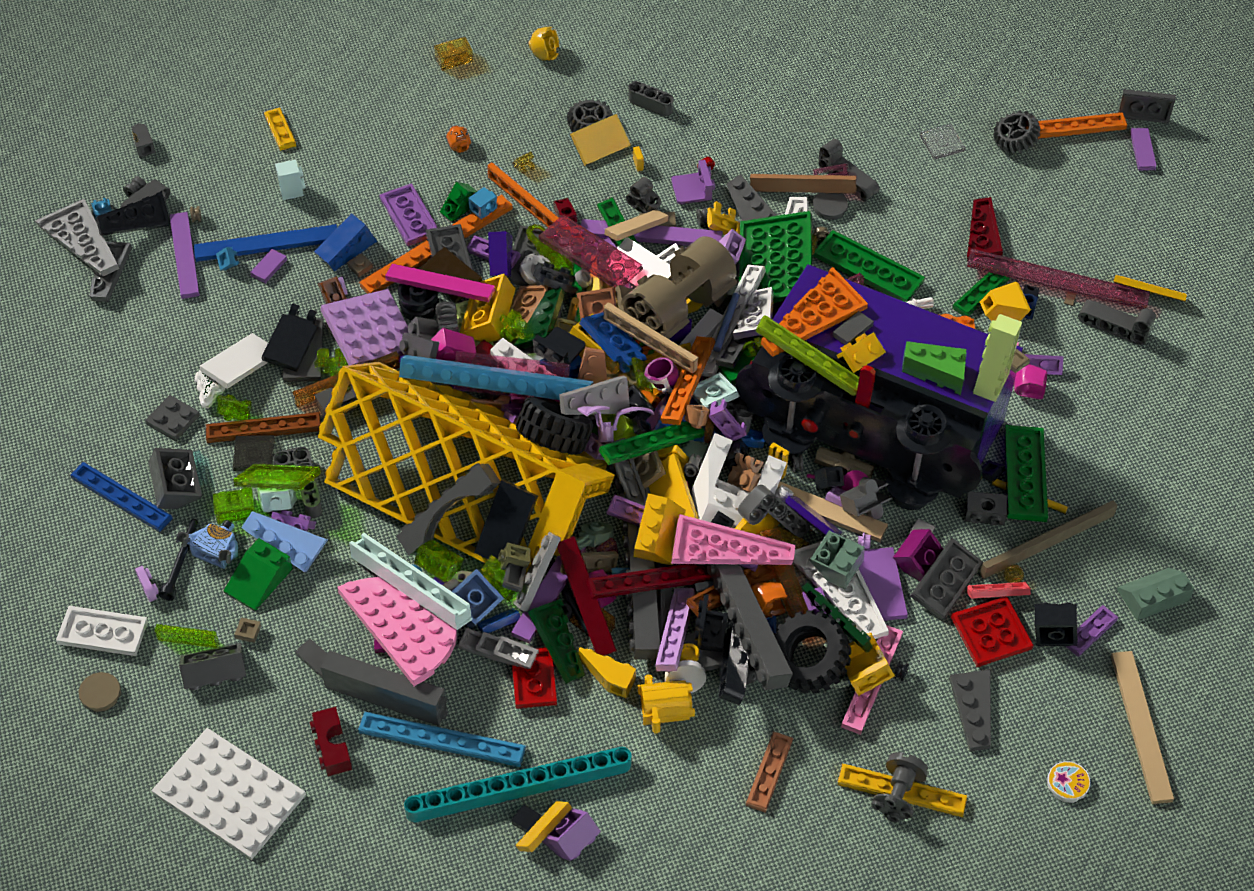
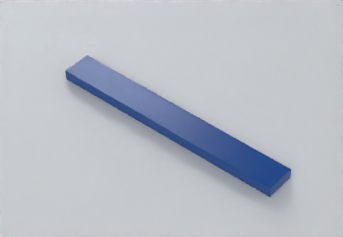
M337 224L194 244L196 262L217 259L216 253L226 247H232L237 252L236 256L269 252L271 249L277 251L319 245L337 229Z

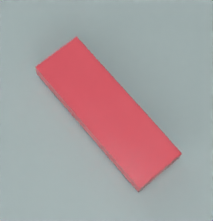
M1026 582L968 585L967 594L971 599L1031 595V588Z

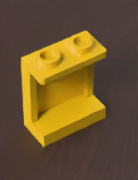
M871 632L868 635L871 638L870 643L873 648L868 653L854 641L849 643L852 652L849 655L851 662L845 668L858 696L895 677Z

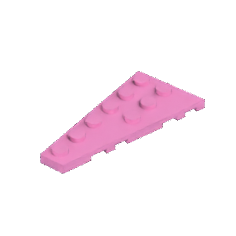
M680 514L677 521L671 564L792 565L795 545Z

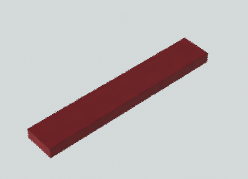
M573 536L560 541L557 549L595 652L602 656L616 652L617 649L598 599H592L586 581L590 578L576 537Z

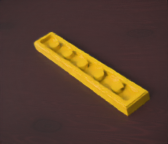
M843 763L837 785L874 795H891L893 789L891 780L893 776ZM913 782L911 790L905 792L903 800L912 805L963 818L968 795Z

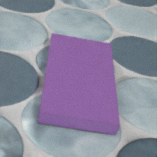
M412 183L380 194L381 202L407 247L427 240L426 229L438 228Z
M893 547L865 550L864 561L859 567L884 621L907 619L908 616L897 563L893 558L895 555Z

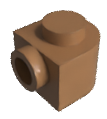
M687 405L684 420L691 423V426L694 428H702V426L707 424L710 410L704 405Z

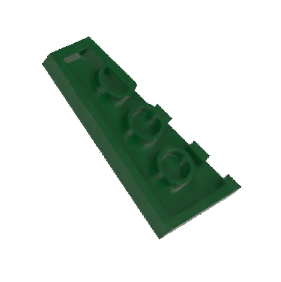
M562 287L551 289L544 294L514 344L516 348L521 350L532 347L533 339L537 334L546 338L552 332L565 295Z

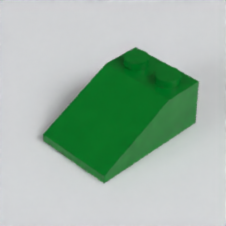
M258 538L244 554L223 590L224 593L251 610L256 611L293 570L290 556Z

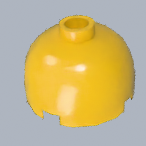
M551 26L542 27L534 31L529 41V48L535 57L545 61L555 60L558 56V53L555 52L556 48H559V38L556 30H552Z

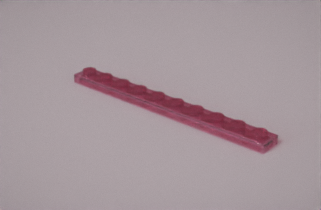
M971 249L967 267L1139 309L1147 308L1150 295L1149 291Z

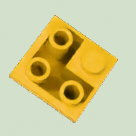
M1018 282L990 290L980 301L986 317L991 321H996L999 314L1021 321L1031 311Z

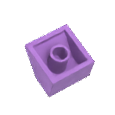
M572 808L542 842L560 858L571 861L577 858L587 845L594 842L596 836L601 831L588 812Z

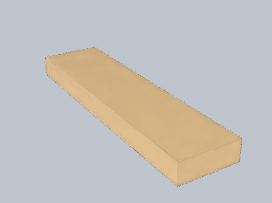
M656 209L605 228L604 234L619 241L668 222L669 216Z

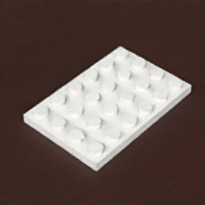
M208 728L203 731L151 790L154 796L250 860L256 856L306 796L304 790Z

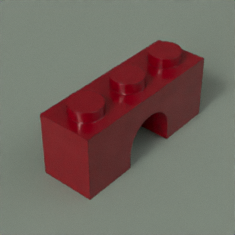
M336 706L313 712V721L309 723L312 734L317 733L318 739H314L317 752H322L323 757H319L321 769H326L327 776L352 770L346 742L340 744L330 743L334 736L343 734Z

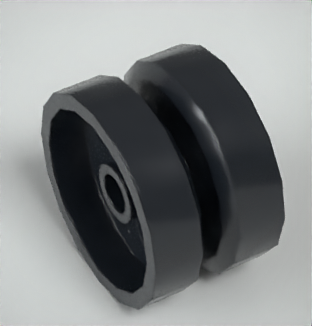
M399 284L397 291L401 314L406 319L411 321L415 317L431 319L436 315V305L439 303L438 291Z

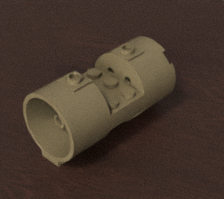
M699 237L685 249L682 246L674 252L676 256L670 260V273L673 281L655 274L649 277L645 275L637 281L639 285L621 300L624 312L670 339L690 322L687 318L688 305L685 300L686 297L696 303H702L706 308L738 283L735 279V262L729 251L719 241L711 237Z

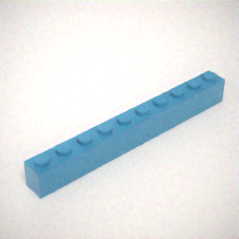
M405 355L401 358L399 377L556 400H560L559 394L593 385L594 381Z

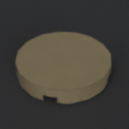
M94 673L85 678L81 683L78 691L79 699L87 709L89 708L95 712L106 711L113 707L121 696L120 683L110 673Z

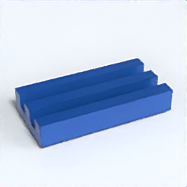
M512 608L477 623V626L482 633H491L518 621L521 616L517 610Z

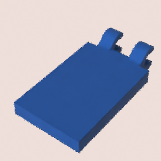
M604 312L581 319L579 324L614 362H619L622 372H629L630 368L628 366L633 365L636 369L643 367L640 361H646L647 357L641 353L642 348L628 333L604 319Z

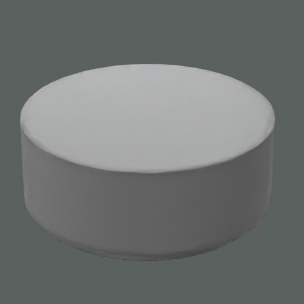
M581 269L575 273V279L582 288H587L592 284V277L587 270Z

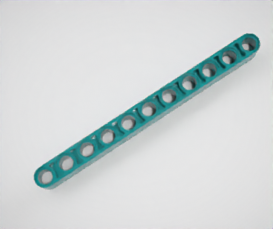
M617 747L413 795L404 802L405 814L410 822H421L623 774L631 769V751L626 747ZM624 758L626 761L620 762L618 759ZM599 763L606 764L603 767L598 766ZM579 768H584V769H586L585 771H581V772H580V771H577V769H579ZM558 773H564L565 775H564V776H557L556 774H558ZM537 778H544L543 781H536ZM516 783H523L522 786H515ZM497 787L503 788L501 791H494ZM476 792L482 793V794L479 795V796H474V795H473V794L476 793ZM455 797L461 798V799L458 800V801H453V800H452V799L455 798ZM434 802H439V803H440V804L437 805V806H432V805H431V804L434 803ZM413 807H418V808H419V809L416 810V811H411V810H410V809L413 808Z

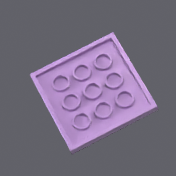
M388 289L321 305L320 310L348 365L374 363L404 355L400 350V341L402 340L403 333H409L408 326Z

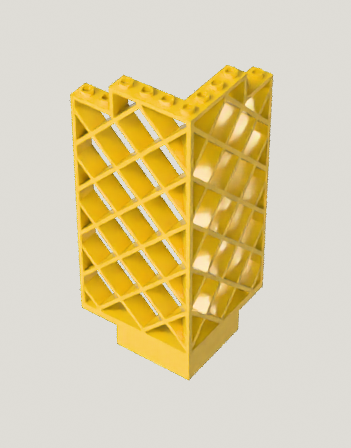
M380 362L348 365L340 369L337 384L331 392V401L325 409V418L319 426L318 438L337 447L332 453V462L326 470L324 483L406 524L412 523L415 520V514L408 498L409 495L425 489L431 503L441 498L436 484L454 477L456 482L458 478L466 475L465 472L469 471L477 463L489 464L501 481L494 460L502 456L515 459L523 481L515 485L519 487L525 485L527 491L538 495L534 506L536 513L531 515L529 519L530 521L539 518L529 546L527 547L524 537L520 543V546L530 548V564L526 573L541 547L544 536L551 532L561 538L560 541L572 537L586 499L608 493L615 474L606 471L608 464L605 460H596L585 451L578 455H570L553 451L531 442L518 433L516 424L511 423L504 417L505 412L490 404L472 402V398H477L449 385H435L430 381L399 377L400 371ZM349 384H352L358 400L341 407ZM378 397L390 399L398 420L381 427L372 400ZM360 406L370 432L353 439L344 412ZM420 416L432 419L439 440L423 447L412 423L413 419ZM334 425L336 427L339 437L331 434ZM400 425L410 452L393 459L383 432ZM460 436L473 439L481 460L463 467L453 440ZM372 438L382 464L365 471L356 444ZM442 445L452 472L434 479L424 452ZM347 456L354 476L342 481L338 477ZM413 457L423 484L406 491L396 464ZM383 469L394 494L393 497L384 501L375 497L368 479L369 475ZM549 477L553 478L554 481L544 503L536 480ZM356 481L358 488L350 485V483ZM497 486L493 490L494 493L475 500L474 496L462 499L464 505L446 511L438 523L440 529L436 528L434 538L505 573L506 569L501 570L500 565L474 553L476 547L471 545L479 541L485 525L477 504L494 498L499 487ZM396 501L399 509L390 505V503ZM465 509L477 536L466 542L456 537L448 517ZM556 548L554 555L560 556L558 549Z

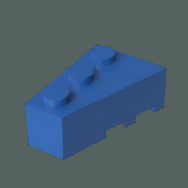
M351 213L314 252L320 260L333 271H336L375 244L377 240L368 227Z

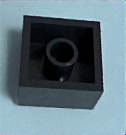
M1035 604L1036 646H1078L1077 604Z

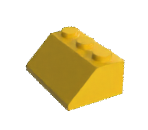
M648 493L633 557L673 566L671 561L677 521L680 514L685 515L686 509L669 498Z

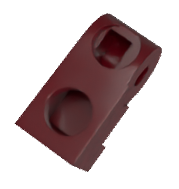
M564 198L553 201L556 216L572 229L578 228L577 214L569 199Z

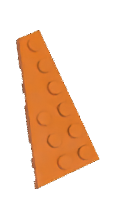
M832 267L829 273L819 280L814 289H810L793 307V310L789 314L787 313L779 324L805 341L852 317L858 311L866 310L868 303ZM765 337L761 339V345L772 357L784 351Z

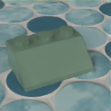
M1169 567L1119 586L1117 591L1138 621L1188 602L1194 587L1184 572Z

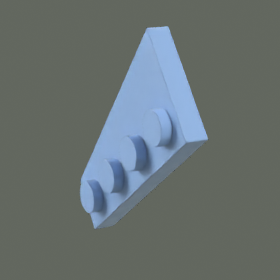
M254 511L251 512L241 527L256 539L260 538L289 555L291 563L303 572L308 571L328 541L326 538Z

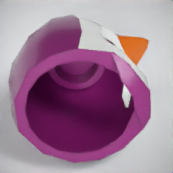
M661 357L652 360L647 365L644 375L653 387V395L658 396L660 394L672 393L680 372L678 367L669 358Z

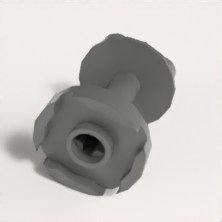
M902 752L890 754L886 762L887 770L893 775L891 795L877 794L873 797L871 804L873 809L887 815V819L892 822H899V819H910L913 817L914 810L908 802L903 800L904 794L911 790L913 782L922 783L928 775V766L921 759L909 754V757H904Z

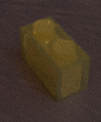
M466 37L434 45L435 58L442 71L473 62V51Z

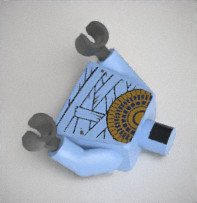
M225 520L221 527L211 523L192 534H187L186 532H179L177 534L176 542H182L181 545L183 547L189 544L192 556L225 569L227 564H230L231 560L238 556V542L232 532L235 526L228 520Z

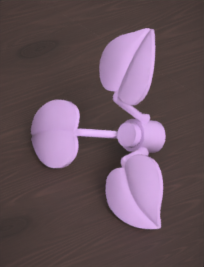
M583 406L577 408L585 416L597 412V414H594L598 428V442L614 441L613 431L617 430L618 419L623 414L641 410L654 415L651 409L644 407L620 409L616 413L613 426H611V422H602L600 410L610 409V407Z

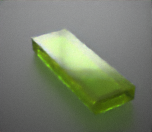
M156 624L155 627L158 641L218 648L219 645L216 631Z

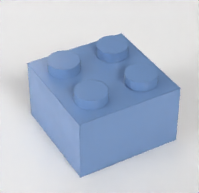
M478 569L452 591L470 604L472 620L466 624L470 629L504 599Z

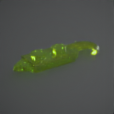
M538 224L530 225L526 230V235L537 248V252L554 264L555 268L565 267L570 269L573 274V263L556 243L546 237L538 239L532 232L534 229H540L544 232L545 228Z

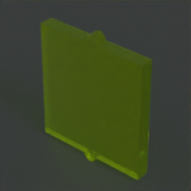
M636 357L631 358L638 387L653 393V387L644 375L645 368L649 363Z

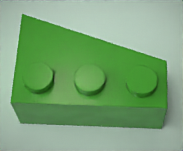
M906 341L902 372L924 381L926 379L936 382L937 386L941 388L946 386L961 395L965 373L966 349Z

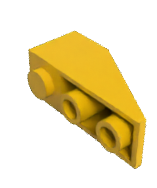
M579 647V657L582 664L606 691L626 699L636 680V669L630 664L617 662L612 657L602 656L591 649Z

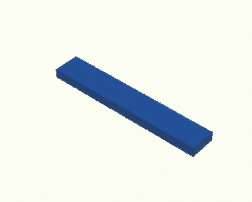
M82 462L70 475L74 481L158 532H161L173 519L169 513L157 508L156 505L85 462Z

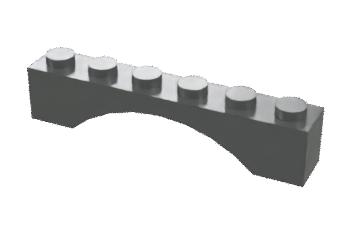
M477 463L473 465L467 475L461 476L456 480L457 484L443 491L441 498L432 501L425 512H420L414 517L415 520L412 523L402 527V532L396 536L409 556L419 555L432 544L439 521L452 505L469 496L488 495L499 486L501 481L489 464Z

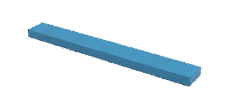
M364 712L358 729L361 734L521 767L526 750V745Z

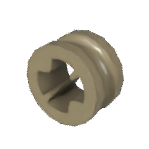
M197 206V208L190 207L192 222H195V220L201 222L200 206Z

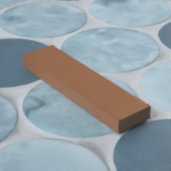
M773 731L746 801L747 807L766 813L792 745V737Z

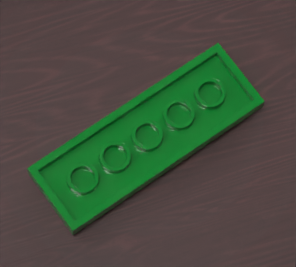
M834 230L828 234L813 253V257L888 296L904 302L909 301L925 281V277Z
M1005 425L1007 518L1047 522L1048 503L1044 428Z

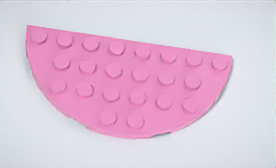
M381 577L350 581L337 587L341 597L413 686L431 677L435 673L434 670L441 664H445L455 647L457 630Z

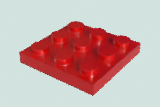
M1008 597L986 602L952 613L951 619L976 667L1033 649L1034 645Z

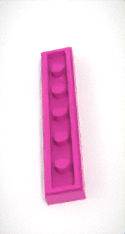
M392 264L385 275L387 281L489 302L495 292V285Z

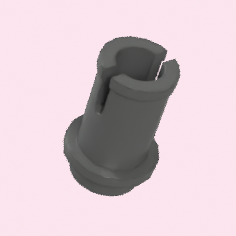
M692 454L688 463L684 466V472L688 477H694L699 473V465L702 461L699 455H696L694 459L695 454Z

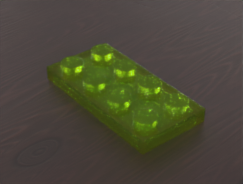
M253 464L235 477L233 482L234 487H243L244 489L255 487L261 490L276 488V490L292 489L293 491H300L307 484L313 482L321 474L320 466Z

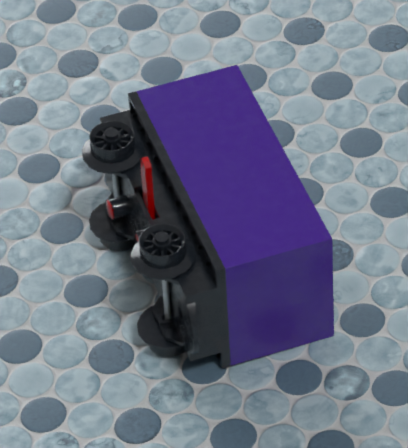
M807 264L772 320L779 324L783 317L793 310V307L810 289H814L819 280L829 272ZM847 279L845 280L868 303L867 309L861 313L874 321L873 326L865 334L868 336L874 332L886 353L854 372L859 377L857 394L855 396L846 392L786 351L772 357L763 346L755 356L752 364L746 365L738 373L736 389L741 399L747 404V411L764 418L762 434L768 446L773 442L788 450V459H792V455L798 457L815 440H819L887 468V491L892 496L894 502L906 510H919L925 507L938 496L939 492H945L960 499L963 493L971 492L978 487L982 479L981 464L1004 423L1016 374L1010 370V374L996 402L973 394L979 374V367L983 360L982 355L985 347H987L985 342L989 334ZM848 319L805 340V342L852 372L844 357L842 356L838 359L836 356L842 352L840 348L844 344L833 337V331ZM906 341L966 349L965 373L961 395L946 386L941 388L937 386L936 382L926 379L924 381L902 372ZM1016 346V349L1022 352L1023 348Z

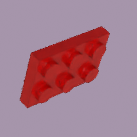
M536 648L539 652L531 669L512 665L516 709L557 705L553 659L547 648Z

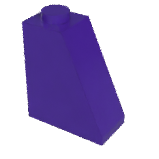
M507 231L488 232L490 276L495 277L505 274L506 277H511L513 236Z

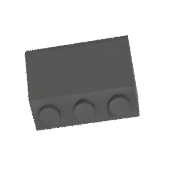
M155 448L148 464L157 508L178 509L201 499L202 494L193 451Z
M241 643L180 656L179 668L184 689L198 690L203 685L217 686L222 684V681H239L246 676Z

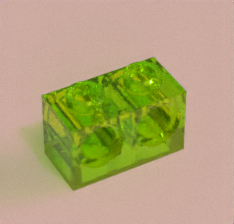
M432 539L419 546L414 563L440 580L447 582L460 571L464 558Z

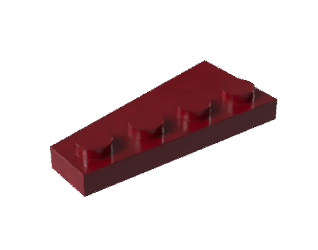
M992 198L973 200L967 261L1002 256L1003 250Z

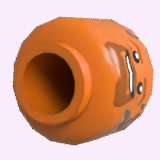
M453 126L446 135L451 150L458 153L466 151L471 144V138L464 127Z

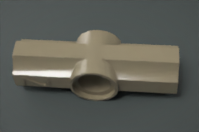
M819 447L814 463L826 467H842L843 476L852 470H859L871 479L875 468L874 465L857 460L853 454L845 451L838 453L824 447Z

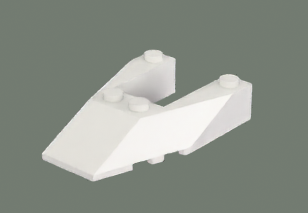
M715 433L692 487V500L700 520L711 522L719 510L735 521L731 527L735 528L743 519L738 512V507L750 492L718 479L733 440ZM769 455L760 474L757 486L764 485L775 494L787 462Z

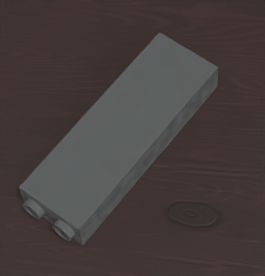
M330 650L321 665L324 685L327 689L437 726L440 725L442 719L445 720L449 708L446 705L447 698L445 697L444 688L426 682L413 686L405 675Z

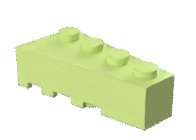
M1002 314L998 315L996 321H991L988 332L991 333H989L985 342L987 347H985L982 355L983 360L979 367V374L973 394L996 402L1010 374L1022 326L1021 321Z

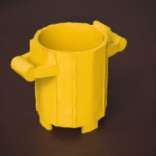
M646 675L644 678L645 684L638 685V695L641 696L643 725H652L653 733L661 731L660 723L685 721L695 716V708H692V683H686V680L653 683L652 675Z

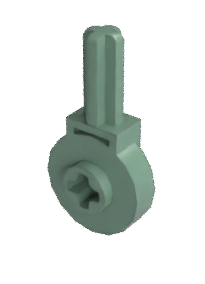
M596 521L583 524L581 532H579V538L576 539L580 550L586 546L595 547L609 542L613 538V526Z

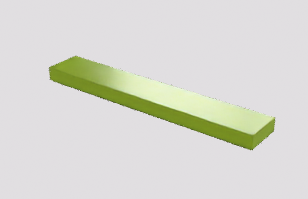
M764 315L761 318L756 329L757 333L853 396L857 394L859 382L857 375L768 316Z

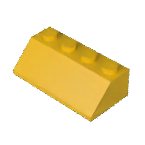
M505 274L480 282L495 285V292L489 302L469 299L460 329L461 334L474 337V340L481 342L483 340L487 342L498 341L503 337L515 293V287Z

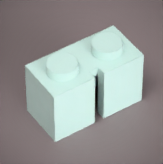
M296 160L275 164L282 199L287 200L304 196L303 189L305 188L304 179L300 178L303 176L302 167L297 165Z

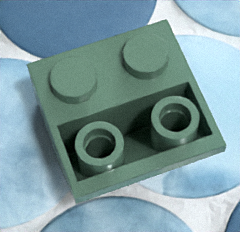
M829 530L811 557L810 562L828 582L846 589L864 561L865 547Z

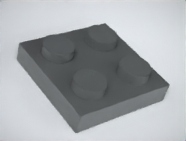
M169 395L145 421L146 425L177 441L199 418L200 413L198 410Z

